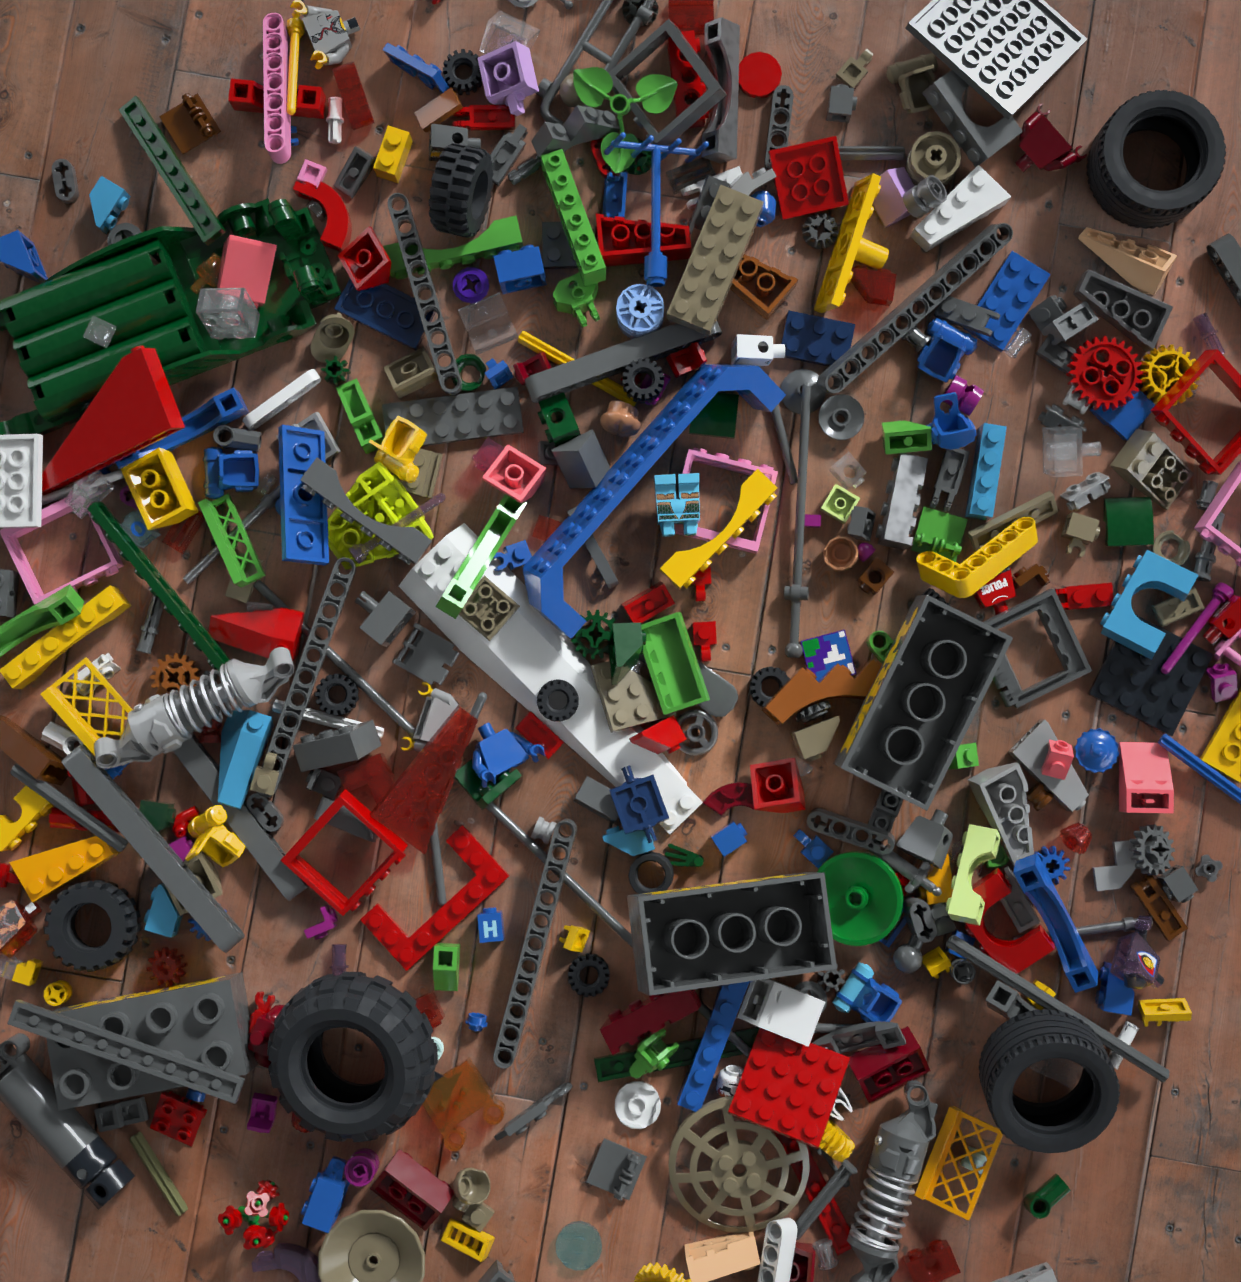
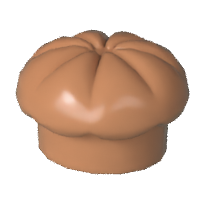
M622 401L609 402L607 412L600 417L602 428L613 436L619 435L622 438L634 436L641 427L638 421V410L634 406Z

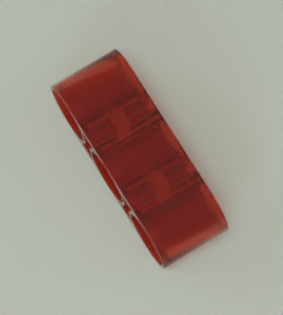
M354 61L332 68L353 130L374 124L375 122Z

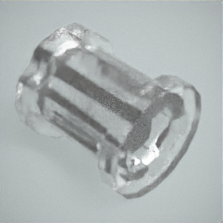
M825 1238L812 1244L819 1259L818 1267L820 1270L831 1269L839 1264L838 1258L834 1256L831 1247L833 1244L832 1239Z

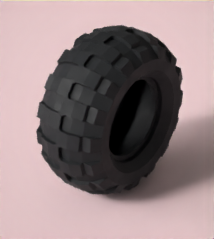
M343 972L339 976L328 974L313 980L305 988H301L282 1008L275 1019L274 1030L269 1035L267 1049L268 1060L271 1061V1064L268 1066V1072L272 1087L278 1088L280 1093L279 1102L289 1114L292 1111L301 1120L299 1125L308 1131L318 1130L325 1134V1139L343 1142L346 1139H353V1142L357 1143L376 1140L379 1135L384 1133L386 1135L392 1134L405 1126L406 1122L416 1115L429 1095L435 1081L434 1071L438 1063L437 1044L434 1043V1039H431L433 1028L425 1012L420 1013L415 1006L417 1001L406 990L402 993L393 987L392 981L378 975L374 978L366 977V973ZM333 1028H350L369 1037L376 1044L383 1057L385 1067L384 1078L370 1084H357L337 1075L324 1057L322 1049L324 1031Z

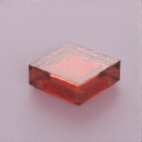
M539 515L532 537L546 541L561 525V522Z

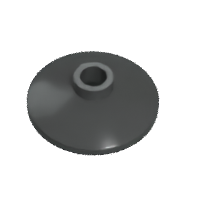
M799 369L785 377L780 389L786 394L782 402L787 409L796 414H801L802 393L800 392V387L804 383H809L811 386L810 413L816 411L822 405L826 393L822 392L817 386L819 377L817 373L807 369Z
M839 394L828 398L822 404L818 420L821 429L827 436L836 440H847L854 437L861 430L864 424V411L861 404L855 398ZM842 415L844 422H838L836 417Z

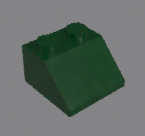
M641 623L612 624L608 640L612 685H617L637 664L640 654H643V645H646V632L642 631Z

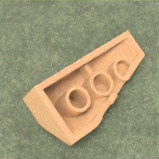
M1088 227L1085 228L1078 238L1128 283L1138 288L1144 294L1155 295L1177 255L1148 244L1147 248L1136 246L1134 240L1118 241L1113 234Z

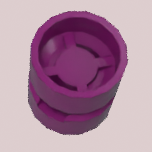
M955 375L944 394L956 392L959 411L970 416L982 397L984 390L974 384L967 385V380ZM944 400V401H943L944 403L948 404L949 406H952V401H951V400Z
M361 1148L355 1151L345 1166L344 1173L348 1182L360 1187L369 1184L379 1169L380 1161L378 1155L369 1148Z

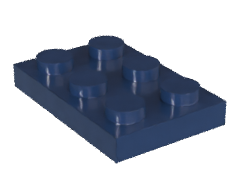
M788 310L781 344H785V358L830 367L851 348L855 324Z

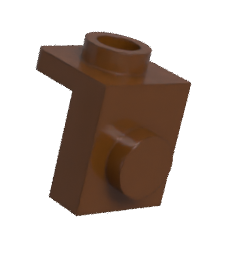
M1037 563L1028 569L1023 566L1013 574L1015 577L1013 579L1015 589L1021 587L1033 577L1036 578L1041 586L1050 583L1047 570L1043 566H1038Z

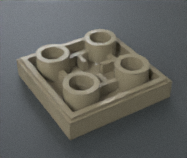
M484 576L476 585L459 615L487 640L491 641L519 609L520 605Z

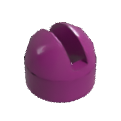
M861 543L857 547L858 558L862 562H865L876 551L869 543Z

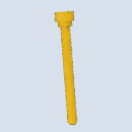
M290 18L286 24L290 37L286 108L289 115H294L296 112L299 39L305 32L304 22L299 18Z

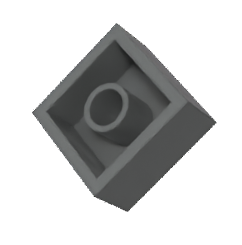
M854 506L850 514L851 522L847 527L848 534L856 540L870 542L876 513L866 507Z

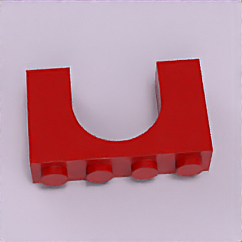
M999 868L972 885L973 891L982 897L985 906L980 926L966 923L965 929L972 938H977L980 942L979 947L984 954L1018 974L1055 950L1054 941L1041 924L1016 940H1001L987 930L983 918L985 912L990 906L1012 892V885Z

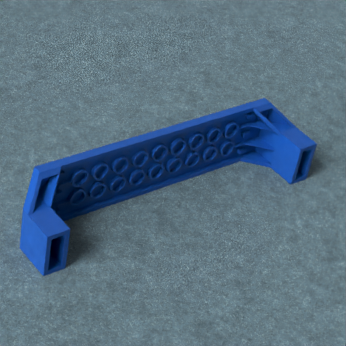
M704 364L608 470L598 486L585 496L577 505L573 514L561 523L522 567L529 604L556 629L572 638L586 623V620L564 601L563 566L718 391L736 390L753 409L772 412L786 396L759 366L746 364Z

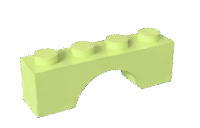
M969 824L968 832L965 831L963 834L962 844L964 848L957 858V867L959 869L957 876L954 875L952 879V897L948 898L946 903V911L952 920L980 926L985 902L980 895L973 891L971 884L972 876L980 864L996 859L1001 839L997 829Z

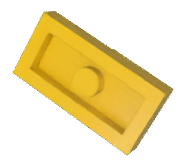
M1185 998L1138 1000V1008L1145 1027H1148L1149 1021H1155L1157 1026H1161L1162 1021H1191L1192 1012Z

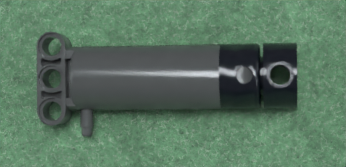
M17 1033L0 1044V1100L80 1189H84L88 1184L90 1185L83 1193L99 1210L128 1184L135 1175L120 1158L114 1164H111L117 1158L116 1153L75 1108L58 1111L54 1084L27 1056L26 1052L30 1048L28 1036Z

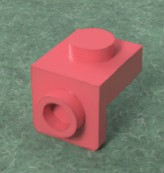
M1049 740V751L1041 768L1042 775L1065 780L1074 758L1072 746L1062 740Z

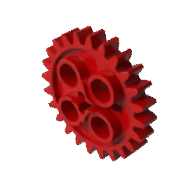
M1107 336L1102 337L1100 341L1095 337L1092 339V342L1088 340L1084 342V347L1079 346L1076 349L1077 353L1071 355L1070 358L1073 361L1067 364V367L1073 370L1069 371L1066 376L1073 377V379L1068 382V385H1075L1076 388L1071 393L1079 392L1080 395L1077 400L1086 399V407L1093 403L1094 410H1097L1100 405L1103 412L1108 410L1109 406L1112 410L1118 408V404L1123 407L1127 404L1126 400L1130 402L1134 398L1132 394L1139 392L1136 386L1142 384L1143 381L1137 377L1141 376L1143 371L1137 370L1142 362L1134 361L1138 354H1130L1132 346L1127 349L1123 348L1124 340L1116 344V337H1113L1109 342ZM1096 354L1103 356L1104 363L1097 360ZM1116 365L1124 369V374L1117 371ZM1085 373L1093 377V382H1089L1086 379ZM1105 385H1110L1113 388V394L1107 392Z

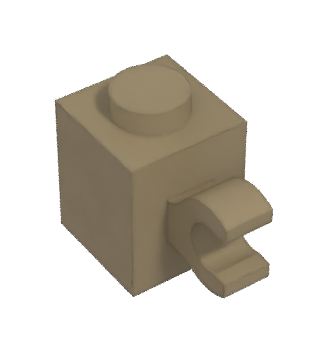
M1075 512L1068 514L1061 537L1070 539V543L1066 547V554H1071L1072 548L1077 547L1079 550L1078 558L1083 557L1085 554V546L1083 544L1088 545L1093 540L1096 541L1099 536L1100 527H1098L1100 520Z

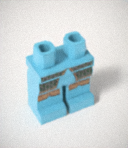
M699 473L678 474V499H676L675 474L654 475L657 525H660L662 537L675 536L674 524H683L684 535H696L700 521Z

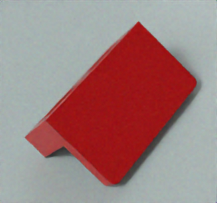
M660 581L623 602L621 605L626 610L632 623H643L674 605L675 602L664 583Z

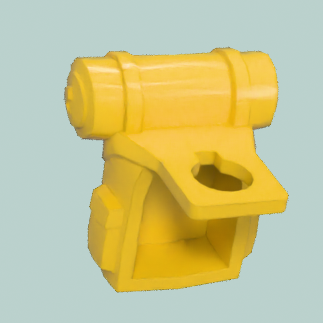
M397 416L386 430V436L381 445L371 439L369 443L379 449L374 457L375 463H382L390 472L398 476L400 480L413 483L419 475V468L413 463L414 457L423 445L427 434L409 420Z
M215 805L208 808L203 814L196 816L188 824V832L192 837L196 838V841L185 857L186 861L197 856L201 850L222 867L232 864L241 856L245 845L235 833H231L223 825L227 819L223 806Z

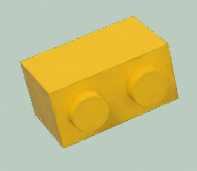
M387 126L373 166L377 177L399 183L413 143L410 132Z

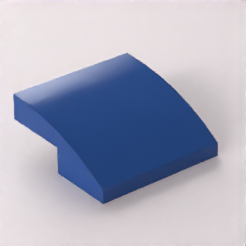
M1109 385L1106 390L1113 394V388ZM1140 390L1136 394H1132L1134 398L1130 402L1126 400L1127 404L1123 407L1118 404V408L1112 410L1109 406V409L1103 412L1100 405L1097 410H1094L1092 406L1090 411L1103 425H1109L1123 440L1128 441L1134 431L1140 427L1151 413L1150 410L1155 406Z

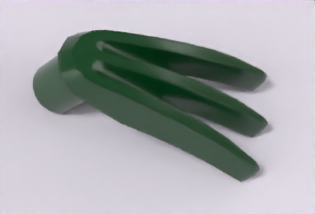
M668 844L669 848L687 854V856L666 852L665 856L686 860V862L670 861L672 865L701 867L703 865L704 858L701 855L673 844Z

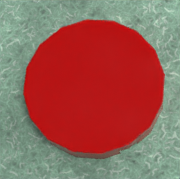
M764 52L751 53L740 62L739 87L749 97L766 98L779 87L782 76L781 66L776 58Z

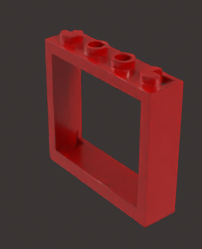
M1218 349L1205 350L1150 411L1156 416L1155 420L1171 432V438L1183 445L1185 453L1200 464L1199 468L1208 475H1221L1241 453V429L1219 454L1212 459L1168 411L1207 367L1215 373L1241 402V375Z
M345 789L280 861L344 916L349 910L352 912L356 910L361 904L359 899L363 895L368 897L376 888L374 883L378 879L383 881L391 872L389 867L393 863L396 865L400 863L406 856L404 850L408 845ZM343 805L394 850L349 899L299 855Z

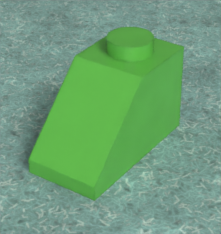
M905 420L882 423V439L885 454L932 450L931 427Z

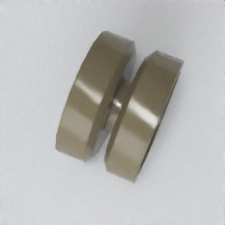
M935 131L927 132L920 136L913 144L906 161V171L913 184L918 186V183L930 175H934L946 186L959 167L961 160L960 148L955 139L946 133Z

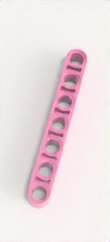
M270 13L263 19L264 144L271 159L277 164H283L291 157V115L286 111L289 35L282 16L278 13Z

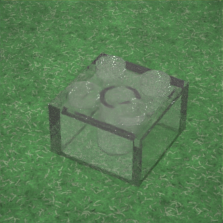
M245 288L200 289L196 313L212 338H256L260 314Z

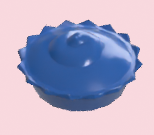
M1101 728L1090 729L1088 732H1083L1081 737L1077 739V744L1074 747L1076 751L1075 757L1078 759L1079 765L1083 766L1086 771L1104 773L1107 769H1112L1113 764L1117 763V757L1120 754L1118 751L1119 744L1116 742L1115 736L1110 735L1109 731H1103Z

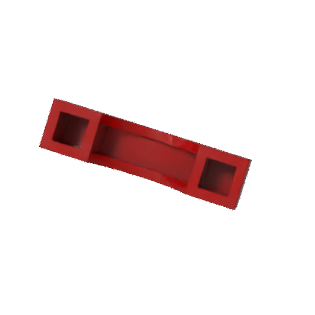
M231 78L228 101L235 111L264 113V86L253 80ZM298 85L296 112L291 116L324 119L326 96L322 87Z

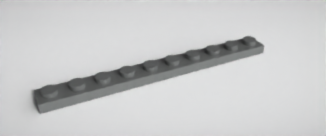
M22 1000L15 1001L7 1023L8 1025L234 1104L238 1101L245 1078Z

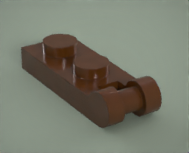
M1147 874L1143 877L1144 880L1139 883L1135 882L1130 888L1152 917L1164 938L1170 941L1187 930L1188 927L1152 875ZM1150 887L1153 893L1147 896L1144 890Z

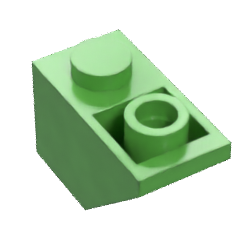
M437 943L434 946V990L458 991L460 944Z

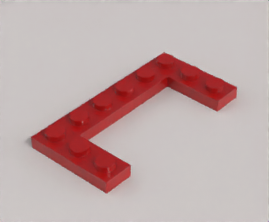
M464 825L457 829L446 842L473 870L476 876L409 937L379 903L360 919L406 971L510 876Z

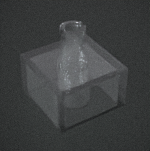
M1074 426L1042 427L1043 473L1052 477L1083 476L1082 457L1101 455V443L1099 441L1082 443L1081 428Z

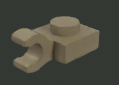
M866 49L857 60L850 57L836 73V77L849 88L855 89L867 75L868 70L864 67L870 63L874 54Z
M268 752L265 757L264 766H256L250 790L274 795L280 773L273 770L277 754Z
M455 1197L452 1204L459 1211L465 1212L462 1215V1220L479 1232L483 1230L495 1212L484 1202L477 1205H468L460 1202Z

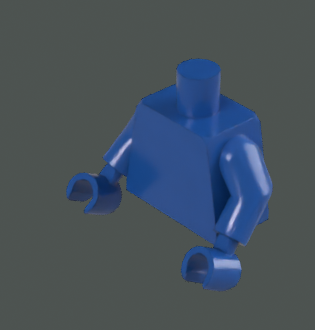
M489 722L478 728L483 740L475 746L472 769L482 780V787L486 788L487 782L492 781L495 785L496 777L502 775L507 770L510 771L525 763L530 758L528 755H531L533 762H538L537 754L545 756L544 747L539 744L534 745L518 734L509 732L508 729L495 733Z

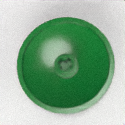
M851 851L832 857L818 869L817 872L825 874L834 940L851 946L869 945L884 938L896 926L902 913L903 892L895 872L883 860L869 853Z

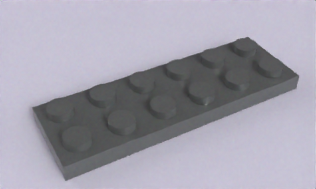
M518 387L382 404L385 432L397 416L409 420L427 434L422 446L524 433Z

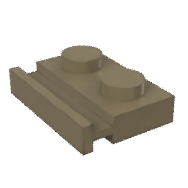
M420 449L413 461L419 468V475L416 481L408 483L402 480L401 483L409 494L432 499L443 454Z

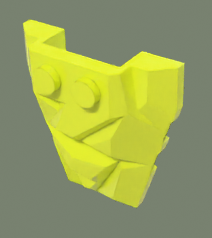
M377 462L360 474L349 492L346 493L352 504L371 519L390 526L414 527L429 539L434 538L430 527L424 520L423 512L397 476L391 475L382 463ZM337 508L328 518L329 548L337 559L343 557L350 558L358 567L373 563L378 559L390 558L399 554L394 549L388 551L379 544L380 539L372 535L370 538L359 530L361 525L355 521L352 524L340 516L342 512ZM348 561L341 563L346 570L352 568Z

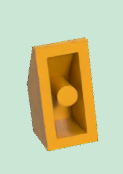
M948 854L942 869L931 865L927 875V879L933 882L936 887H939L942 894L935 896L922 886L918 887L919 897L922 900L924 899L928 905L947 902L948 898L952 897V874Z

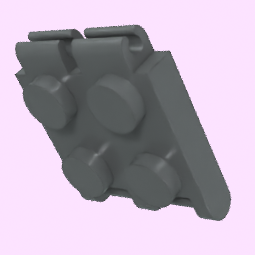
M415 622L413 632L408 640L403 642V649L397 659L394 658L392 662L433 685L434 681L442 685L449 673V670L443 668L444 664L452 667L460 653L454 650V644ZM418 630H420L421 632L419 633L418 637L416 638L414 644H411V642L413 641L414 637L416 636ZM410 648V650H409L407 656L405 657L404 661L401 662V660H402L403 656L405 655L407 649Z

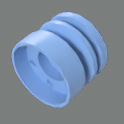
M636 284L629 286L621 293L617 300L616 318L618 327L624 335L634 339L659 330L662 327L665 307L659 292L650 285ZM637 306L644 309V313L636 311Z

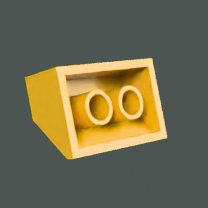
M159 447L121 468L148 530L180 523L199 512L172 452Z

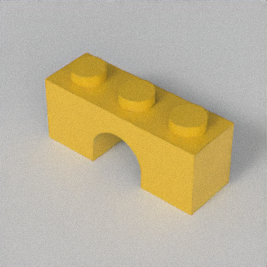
M26 785L13 798L21 806L22 814L20 819L14 822L6 815H0L1 852L12 851L17 848L22 842L20 838L25 833L28 834L33 831L38 825L36 821L41 816L44 817L49 814L52 807H54L49 801Z

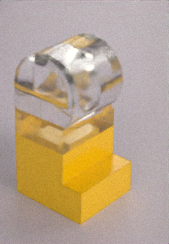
M9 954L1 955L0 977L27 986L33 985L37 981L43 961L34 958L24 962L17 960L14 955L11 958Z

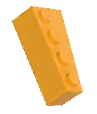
M94 836L9 863L33 903L45 899L121 852L115 850L99 837Z

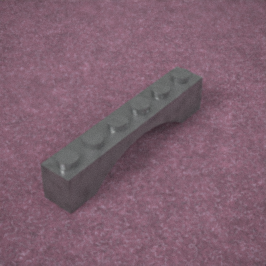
M723 17L705 23L704 46L710 58L714 78L727 95L714 106L711 121L702 134V144L705 141L709 143V146L702 151V157L720 164L737 159L740 25Z

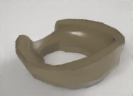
M1173 530L1160 533L1154 540L1153 553L1179 566L1188 560L1191 553L1190 544L1176 535ZM1171 538L1179 544L1178 552L1175 557L1166 558L1161 553V546Z

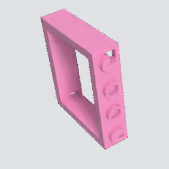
M694 448L693 450H688L682 473H690L693 461L750 476L759 469L775 485L778 471H774L773 467L765 464H760V467L751 465L752 462L746 459L739 458L738 461L730 460L726 454L716 453V455L707 454L705 449ZM764 503L761 506V513L758 517L753 541L740 537L736 539L731 537L726 542L728 547L757 554L769 505L767 506ZM674 524L675 534L686 536L684 535L683 524ZM697 527L696 535L687 537L709 542L719 535L720 532Z
M1241 461L1237 463L1194 527L1204 540L1214 543L1222 554L1235 559V563L1239 567H1241V548L1215 529L1212 523L1241 481Z
M80 490L42 509L41 526L82 506H85L90 516L91 513L87 508L94 503L90 494ZM92 520L111 562L46 594H43L17 539L39 527L3 528L0 530L4 543L34 605L69 584L78 592L77 589L84 585L85 587L92 586L98 583L97 579L105 575L110 577L119 572L118 569L124 566L114 544L105 536V530L101 525H97Z

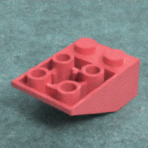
M1119 742V812L1174 813V789L1168 751L1158 743Z

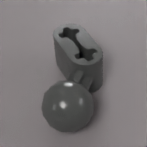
M909 895L903 900V912L912 936L908 944L899 946L893 955L896 968L903 973L910 974L916 972L922 966L923 957L920 949L923 943L931 942L937 934L929 905L917 895Z

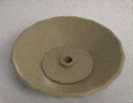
M360 1210L343 1217L326 1234L318 1253V1276L321 1282H422L425 1276V1252L417 1233L402 1218L384 1210ZM370 1257H377L378 1262L373 1263L370 1260Z

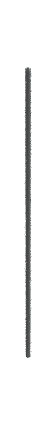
M261 580L255 583L254 587L274 607L290 609ZM303 621L302 633L308 638L311 628ZM329 646L326 656L413 738L416 728ZM440 751L429 753L443 768L445 767L448 759ZM456 766L451 774L452 776L457 770H459ZM493 802L489 804L486 809L545 864L548 854ZM551 870L558 878H560L558 871ZM566 872L564 883L633 948L631 933ZM701 1001L702 1005L698 1011L709 1020L711 1010ZM731 1030L728 1040L748 1058L752 1049Z

